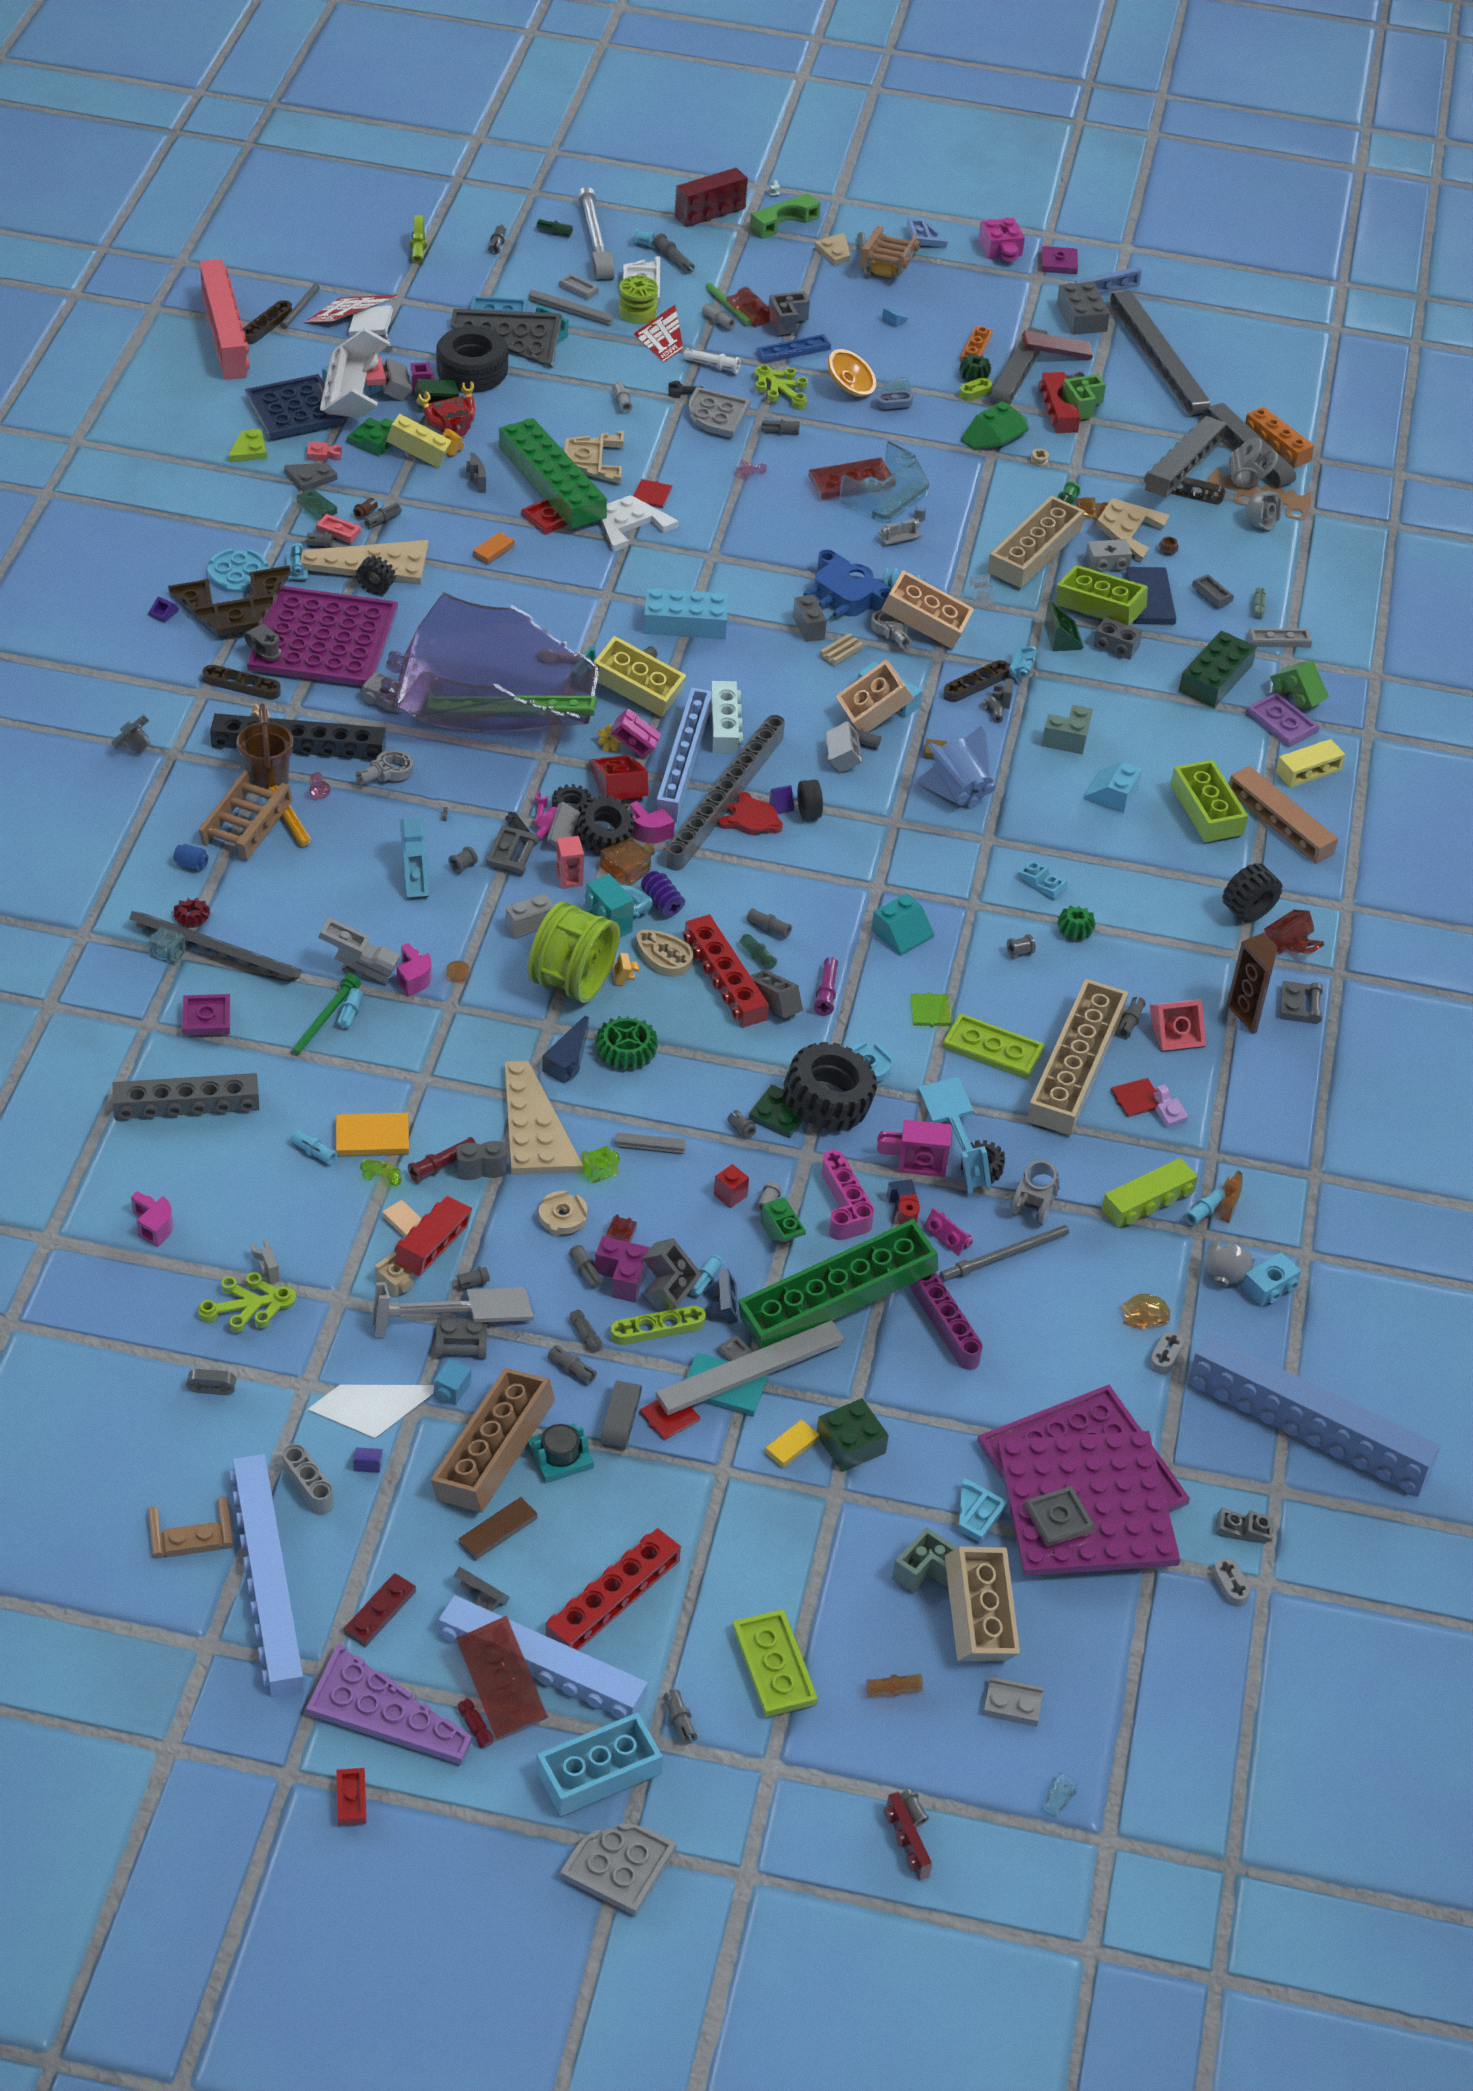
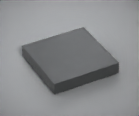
M1072 1486L1026 1500L1024 1503V1507L1046 1547L1092 1533L1095 1530V1525Z

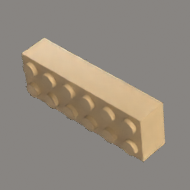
M1051 495L990 553L987 573L1022 588L1082 530L1085 510Z

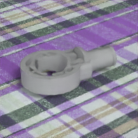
M881 610L872 614L871 628L874 632L884 635L887 639L890 636V640L897 642L902 649H904V646L908 648L911 645V639L907 636L908 628L905 623Z
M384 751L378 755L377 760L370 762L369 768L356 772V780L360 785L372 780H377L378 782L405 780L412 775L413 759L402 751ZM395 761V763L401 764L402 767H394V765L389 763Z

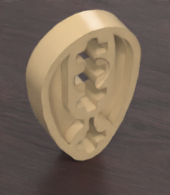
M645 929L637 933L636 947L649 967L657 973L675 977L683 975L691 969L693 950L688 943L668 933Z

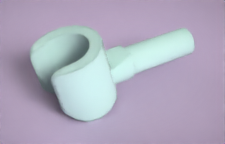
M774 180V185H769L770 196L780 195V185L777 180Z

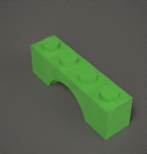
M809 193L758 210L751 213L750 229L760 238L764 239L777 234V225L783 221L811 222L819 219L821 203Z

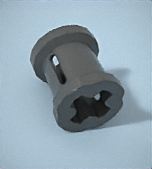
M466 846L459 854L449 856L448 862L452 870L460 874L470 864L475 865L478 862V857L473 848Z
M1026 934L1024 938L1016 940L1013 938L1008 939L1006 944L1011 958H1017L1018 955L1027 952L1029 954L1035 953L1036 944L1031 934Z

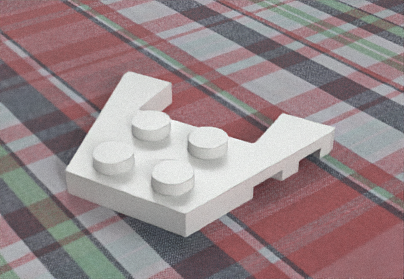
M631 495L607 503V518L600 520L613 552L628 547L629 540L622 534L626 531L653 522L665 533L678 528L679 523L677 519Z

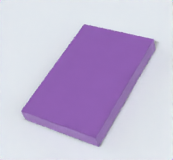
M1277 692L1250 705L1246 709V714L1288 748L1319 732V726Z

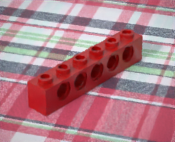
M708 914L686 921L685 931H683L684 941L691 946L694 957L699 959L703 971L710 976L714 988L718 989L721 993L724 1004H728L733 1018L739 1021L742 1028L767 1021L768 1002L712 916Z
M656 1528L651 1534H645L635 1548L627 1550L622 1555L620 1561L614 1566L610 1565L607 1567L597 1581L590 1582L582 1594L577 1598L570 1599L559 1614H553L546 1622V1636L575 1650L581 1649L680 1561L681 1546L659 1528Z

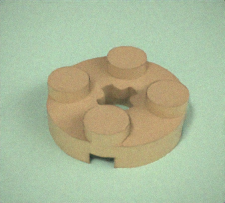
M568 1191L552 1192L546 1195L543 1203L539 1205V1221L545 1229L549 1230L552 1236L557 1237L562 1234L574 1233L583 1229L586 1225V1202L577 1194L576 1197L568 1195ZM563 1210L564 1213H569H567L566 1215H560L559 1211Z

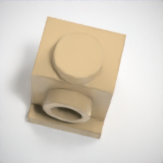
M393 1252L375 1265V1281L386 1282L388 1292L396 1298L403 1292L409 1291L414 1285V1273L394 1264L396 1254Z

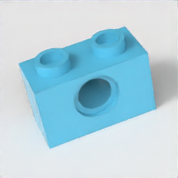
M1280 1252L1248 1271L1241 1289L1262 1308L1268 1303L1276 1302L1286 1292L1294 1291L1299 1285L1298 1280L1301 1270Z

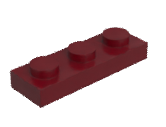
M394 1573L344 1627V1634L366 1647L416 1593V1586Z
M899 1792L889 1794L887 1805L884 1807L885 1817L888 1823H892L896 1830L895 1837L899 1847H904L908 1867L911 1872L915 1871L919 1881L929 1878L932 1861Z

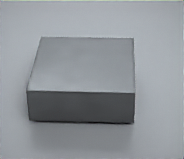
M738 1335L717 1347V1353L726 1361H732L753 1352Z

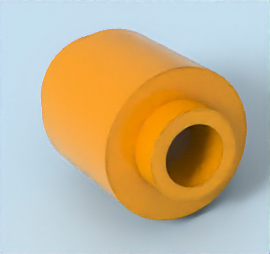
M873 260L870 272L877 276L892 278L893 275L897 274L898 265Z

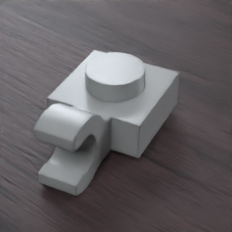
M263 1240V1249H257L254 1243H252L251 1255L261 1260L258 1264L262 1276L266 1275L270 1284L279 1282V1266L269 1242Z

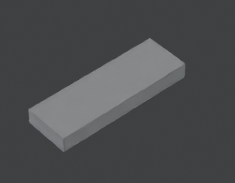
M1249 628L1248 631L1250 644L1257 647H1311L1312 645L1309 629Z

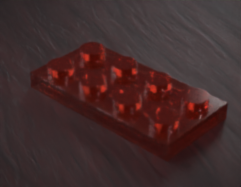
M881 457L810 469L808 475L821 499L895 487V479Z
M507 1615L456 1638L497 1740L549 1718Z

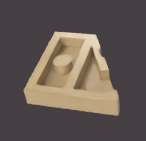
M844 233L815 242V249L834 266L850 261V253Z

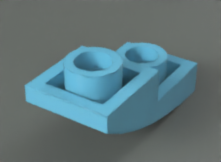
M1030 861L1018 871V875L1026 883L1053 899L1057 898L1068 888L1066 880L1050 875L1049 867L1037 862Z

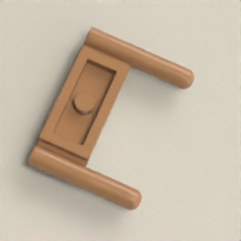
M219 1497L217 1499L220 1524L212 1522L163 1529L164 1532H161L158 1508L151 1506L148 1509L153 1558L159 1559L164 1555L174 1557L220 1550V1547L225 1549L232 1548L233 1537L227 1498Z

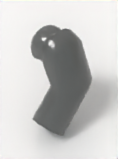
M988 696V698L983 700V706L987 710L992 708L993 721L1001 723L1003 721L1004 708L995 697Z

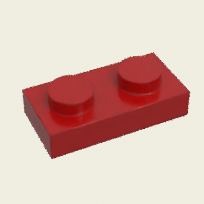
M365 1768L336 1769L338 1825L367 1824Z

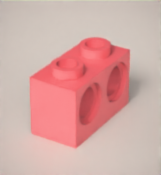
M579 836L557 838L556 872L561 889L583 886L584 852Z

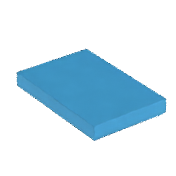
M472 296L471 309L527 312L528 299Z

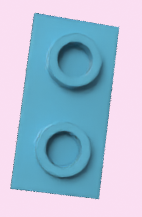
M294 543L291 547V552H287V565H290L291 569L288 579L308 580V570H304L303 565L300 563L303 546L300 543Z
M1021 643L1018 644L1009 667L1010 674L1015 678L1017 684H1020L1021 679L1030 674L1032 661H1034L1037 655V650L1034 646L1023 648Z

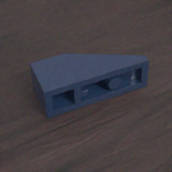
M585 1015L543 1054L542 1071L564 1084L571 1077L574 1078L580 1070L588 1037V1016Z

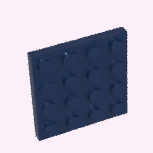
M319 374L245 389L246 397L270 440L344 424L343 416L330 415L321 411L320 406L325 384Z

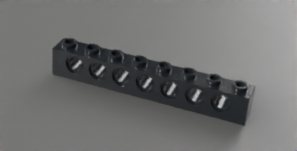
M214 713L210 729L211 746L237 749L238 734L243 728L260 722L259 717ZM268 718L269 722L284 725L291 731L294 738L292 753L377 760L378 755L385 751V727Z

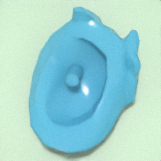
M620 885L634 900V917L637 918L651 909L653 901L649 895L636 888Z

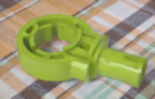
M424 215L414 216V231H412V240L409 242V246L412 248V261L415 263L423 261V250L427 248L424 232Z

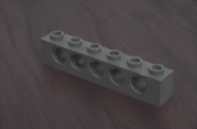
M257 1073L112 1082L115 1119L259 1110Z

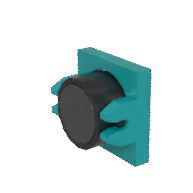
M575 1423L570 1425L554 1424L543 1433L532 1436L527 1443L545 1483L594 1468V1461L589 1453L587 1435L584 1436L583 1427L577 1428Z

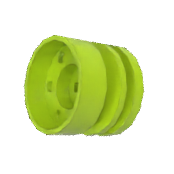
M641 275L624 278L619 286L620 300L618 313L624 321L633 324H645L655 319L658 298V285L656 281Z

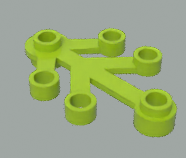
M760 365L755 368L754 374L758 380L755 385L757 392H765L767 390L766 382L769 381L771 382V389L767 393L769 401H778V389H780L792 399V407L794 409L803 410L807 407L805 394L796 393L789 388L798 387L799 389H806L808 387V379L805 377H799L797 381L793 380L796 378V370L794 368H786L785 371L772 370L768 365Z
M251 1272L246 1277L247 1286L250 1289H258L267 1294L258 1296L237 1285L236 1279L228 1276L221 1281L223 1292L231 1293L241 1299L217 1304L212 1300H205L198 1307L199 1319L204 1323H212L218 1319L219 1313L244 1309L240 1315H234L230 1318V1329L233 1332L243 1331L245 1324L254 1314L256 1326L265 1328L270 1325V1320L279 1310H287L293 1306L296 1301V1293L288 1286L276 1288L262 1281L259 1273ZM269 1305L265 1311L257 1312L261 1306Z

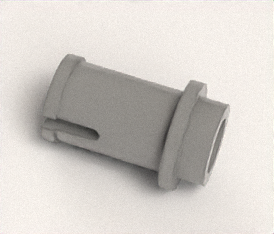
M769 1182L764 1185V1192L756 1205L759 1211L762 1212L764 1203L776 1200L781 1196L782 1192L779 1184Z

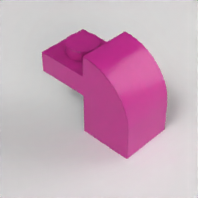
M638 801L629 804V810L632 811V818L635 821L633 825L634 838L645 843H660L674 837L675 821L664 808L648 814Z
M410 943L402 945L401 962L403 964L396 967L397 983L409 997L429 986L432 980V964L429 953L421 956L420 952L417 949L415 950Z
M136 1191L131 1196L132 1212L140 1217L137 1219L138 1235L159 1247L173 1230L171 1204L164 1196L156 1202L152 1197L145 1196Z

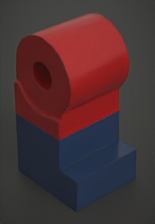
M912 1179L889 1182L887 1199L889 1203H896L898 1223L901 1225L912 1219L917 1223L920 1205Z

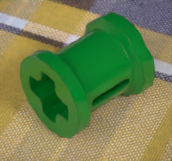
M1072 481L1067 482L1064 485V491L1059 493L1058 499L1073 505L1075 498L1081 492L1080 486Z

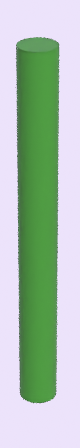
M712 283L706 284V289L746 326L752 324V321Z

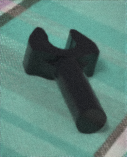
M672 381L668 383V396L680 398L683 393L693 394L696 387L703 388V386H682L680 381Z

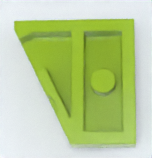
M262 429L241 431L229 452V462L267 459Z

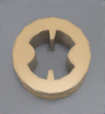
M1038 448L1032 451L1031 462L1034 465L1043 466L1047 464L1049 453L1046 450Z

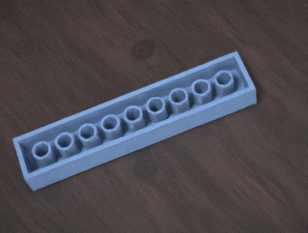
M1209 1333L1195 1352L1187 1384L1262 1420L1266 1424L1284 1431L1288 1435L1295 1436L1309 1445L1331 1454L1335 1458L1350 1463L1356 1468L1364 1470L1417 1497L1420 1495L1430 1477L1441 1447L1440 1445Z

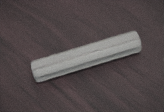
M618 1132L615 1139L616 1146L676 1153H684L686 1148V1140L679 1138Z

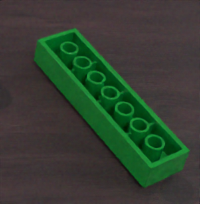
M534 418L525 419L524 421L499 428V448L538 492L548 500V503L571 529L607 518V498Z
M912 1219L738 1300L740 1318L758 1347L762 1349L828 1321H833L939 1271L938 1253L916 1221Z

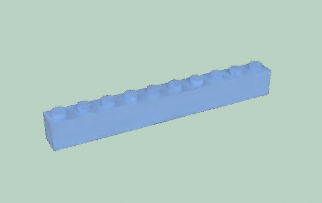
M265 1454L233 1459L234 1469L229 1470L231 1486H237V1491H233L235 1507H240L241 1512L236 1513L238 1529H244V1534L240 1535L242 1551L247 1550L248 1556L243 1557L245 1573L251 1572L252 1577L247 1579L249 1595L255 1596V1601H251L253 1618L258 1617L259 1624H254L256 1640H262L263 1644L262 1647H258L260 1664L266 1663L267 1669L262 1670L264 1687H270L271 1697L303 1692V1673Z

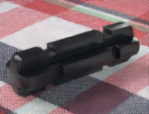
M511 811L505 817L511 828L530 832L516 812L513 813Z

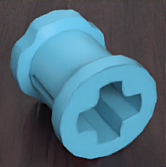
M636 228L633 239L634 245L639 243L652 248L655 232L640 231L639 228Z

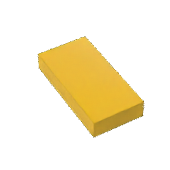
M801 1419L765 1448V1453L784 1468L819 1440L820 1434Z

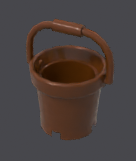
M261 703L258 711L260 722L243 728L237 736L236 745L243 760L244 770L249 772L251 784L268 789L270 786H280L281 783L288 784L289 763L293 751L294 738L291 731L284 725L268 721L267 709Z

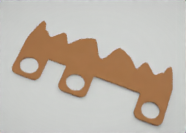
M1216 468L1206 481L1219 484L1224 489L1237 491L1234 502L1242 505L1247 504L1239 500V497L1242 495L1251 498L1253 494L1262 490L1278 492L1277 496L1282 499V503L1289 505L1285 513L1286 516L1298 520L1305 519L1311 505V492L1298 496L1294 490L1285 492L1282 487H1275L1272 483L1262 488L1257 483L1253 487L1242 489V487H1237L1236 484H1233L1231 475L1223 476L1219 468ZM1298 509L1302 511L1303 515L1296 517L1290 511Z

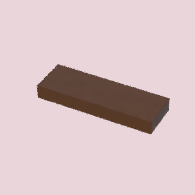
M519 1497L461 1536L459 1544L476 1561L535 1521L538 1513L522 1497Z

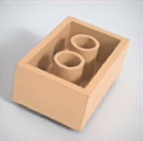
M887 659L836 695L852 723L858 730L864 729L865 732L871 731L915 699Z

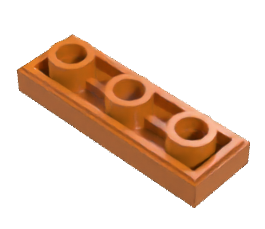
M975 326L960 356V362L963 360V357H968L969 354L972 356L976 354L977 356H982L992 338L993 330L987 329L984 326Z

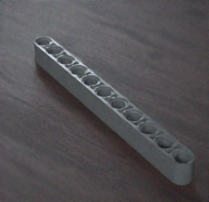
M1131 291L1112 293L1110 302L1113 310L1189 416L1203 414L1204 409L1210 407L1208 397Z
M770 715L766 718L669 842L666 855V865L671 870H681L687 865L717 826L719 818L727 813L729 805L734 804L739 793L744 791L784 738L785 720L780 715Z

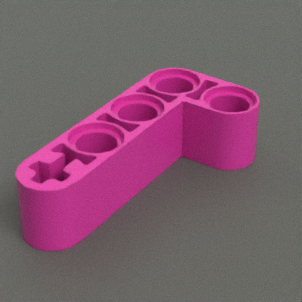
M829 1150L823 1155L821 1174L840 1207L831 1212L829 1235L835 1240H845L868 1233L872 1229L874 1207L844 1155L838 1150Z

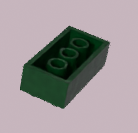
M1221 630L1182 672L1178 692L1215 708L1252 667L1257 646Z

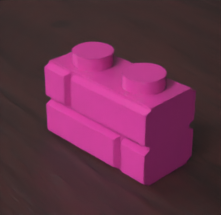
M626 709L616 718L610 732L611 735L642 758H645L656 748L657 741L661 735L652 725L645 722L630 709Z

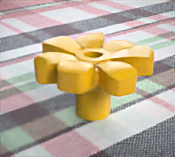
M606 725L605 729L598 731V735L602 737L598 739L599 745H604L602 749L605 752L611 749L612 751H617L619 749L618 744L622 743L610 734L612 725Z

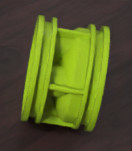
M558 902L545 916L532 943L527 967L529 980L546 988L551 986L563 988L568 997L579 1002L587 1003L591 1001L604 985L615 961L620 940L618 923L608 920L603 916H595L585 912L578 906L571 905L568 902Z

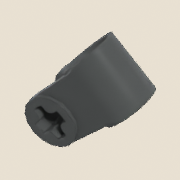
M261 624L244 633L247 645L264 659L273 661L280 658L281 650L278 648L279 636L265 624Z

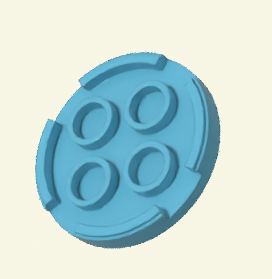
M232 548L217 553L209 560L207 575L209 581L221 590L235 593L247 592L252 590L249 572L269 569L267 560L260 553L250 549L248 551H234Z

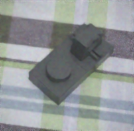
M458 1567L454 1574L456 1578L461 1580L459 1586L471 1593L475 1589L480 1591L475 1604L491 1612L500 1603L506 1605L510 1596L461 1567Z

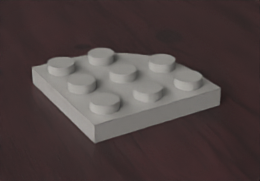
M696 387L689 400V416L704 432L733 438L750 408L751 400Z
M617 1824V1827L602 1831L598 1829L586 1836L577 1845L562 1868L560 1878L636 1916L675 1852L677 1843L639 1825Z

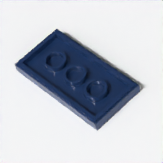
M1127 567V580L1148 586L1147 607L1136 618L1135 623L1176 624V614L1166 567Z

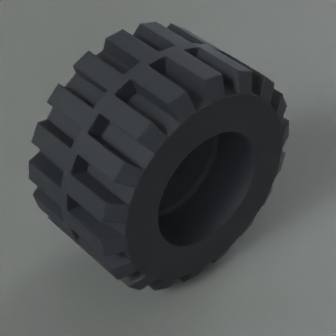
M601 795L598 799L595 797L591 798L590 802L587 801L584 804L576 824V835L580 837L581 845H586V850L589 851L591 849L593 854L602 853V856H607L608 853L615 855L617 851L621 852L626 847L635 823L634 818H632L633 813L631 810L628 811L629 806L626 803L622 804V800L618 798L614 800L613 796L605 798L604 795ZM605 821L611 824L615 830H604L596 822Z
M1250 864L1241 869L1228 882L1222 895L1223 903L1244 923L1254 922L1266 915L1279 901L1283 885L1263 864Z

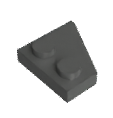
M328 463L284 465L286 475L303 492L338 480L337 473Z

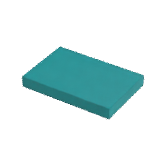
M697 1352L686 1379L730 1361ZM769 1374L702 1402L754 1416Z

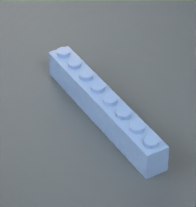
M691 687L657 797L656 811L664 808L675 822L678 821L711 711L712 691Z
M456 1595L453 1596L439 1618V1635L447 1641H455L466 1646L471 1652H479L490 1657L495 1663H503L512 1667L516 1672L536 1678L546 1686L551 1685L558 1688L570 1697L582 1699L594 1708L604 1709L618 1719H623L637 1713L647 1698L648 1682Z

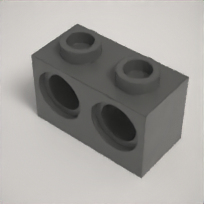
M1105 617L1096 629L1093 646L1131 660L1140 646L1143 630Z

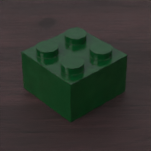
M863 1398L818 1416L816 1432L820 1434L819 1440L841 1472L886 1454L889 1435Z

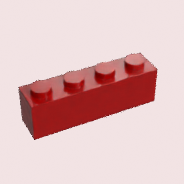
M446 1196L440 1203L436 1202L432 1211L428 1215L425 1214L416 1227L413 1226L410 1229L407 1237L404 1240L400 1239L394 1249L396 1253L394 1264L420 1277L468 1227L472 1208L449 1196Z

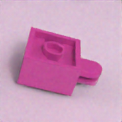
M1006 217L1004 219L980 221L978 240L988 259L1003 258L1004 261L1012 262L1017 260L1018 256L1023 255L1025 237L1015 218Z
M904 1120L902 1133L881 1131L878 1134L877 1151L880 1154L899 1156L898 1173L945 1177L950 1151L951 1124Z

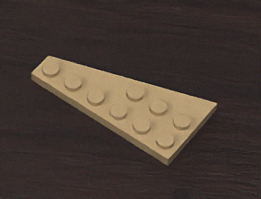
M429 540L303 550L300 563L303 565L304 570L355 576L357 574L356 570L364 559L375 555L376 559L380 556L382 561L385 559L388 561L387 565L391 564L393 566L391 570L396 572L394 574L396 575L395 581L421 584ZM371 572L375 577L380 579V577L377 574Z
M529 1061L505 1062L511 1175L583 1172L584 1166Z

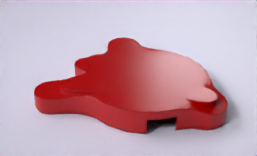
M748 792L739 793L738 802L729 805L728 812L732 815L719 818V827L722 829L734 828L756 836L761 831H766V834H777L783 828V823L778 818L775 808L764 801L752 798Z

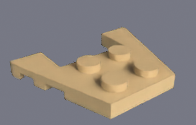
M617 431V435L608 436V433H602L601 437L590 438L588 435L565 439L564 452L585 475L621 483L622 466L602 465L603 447L623 448L624 431Z
M1112 498L1095 525L1112 540L1126 539L1131 552L1136 556L1135 560L1141 563L1149 547L1132 539L1143 521L1162 531L1170 515Z

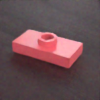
M380 356L377 357L378 363L376 367L367 371L365 379L367 386L386 384Z

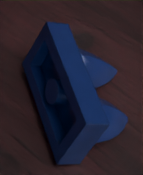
M728 1269L719 1271V1280L712 1283L704 1292L710 1297L720 1299L708 1305L704 1311L706 1317H725L729 1324L737 1323L739 1320L736 1281Z

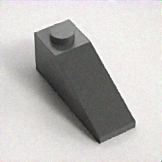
M767 970L750 975L768 1002L769 1009L774 1014L788 1019L794 1017L796 1013L803 1011L799 986Z

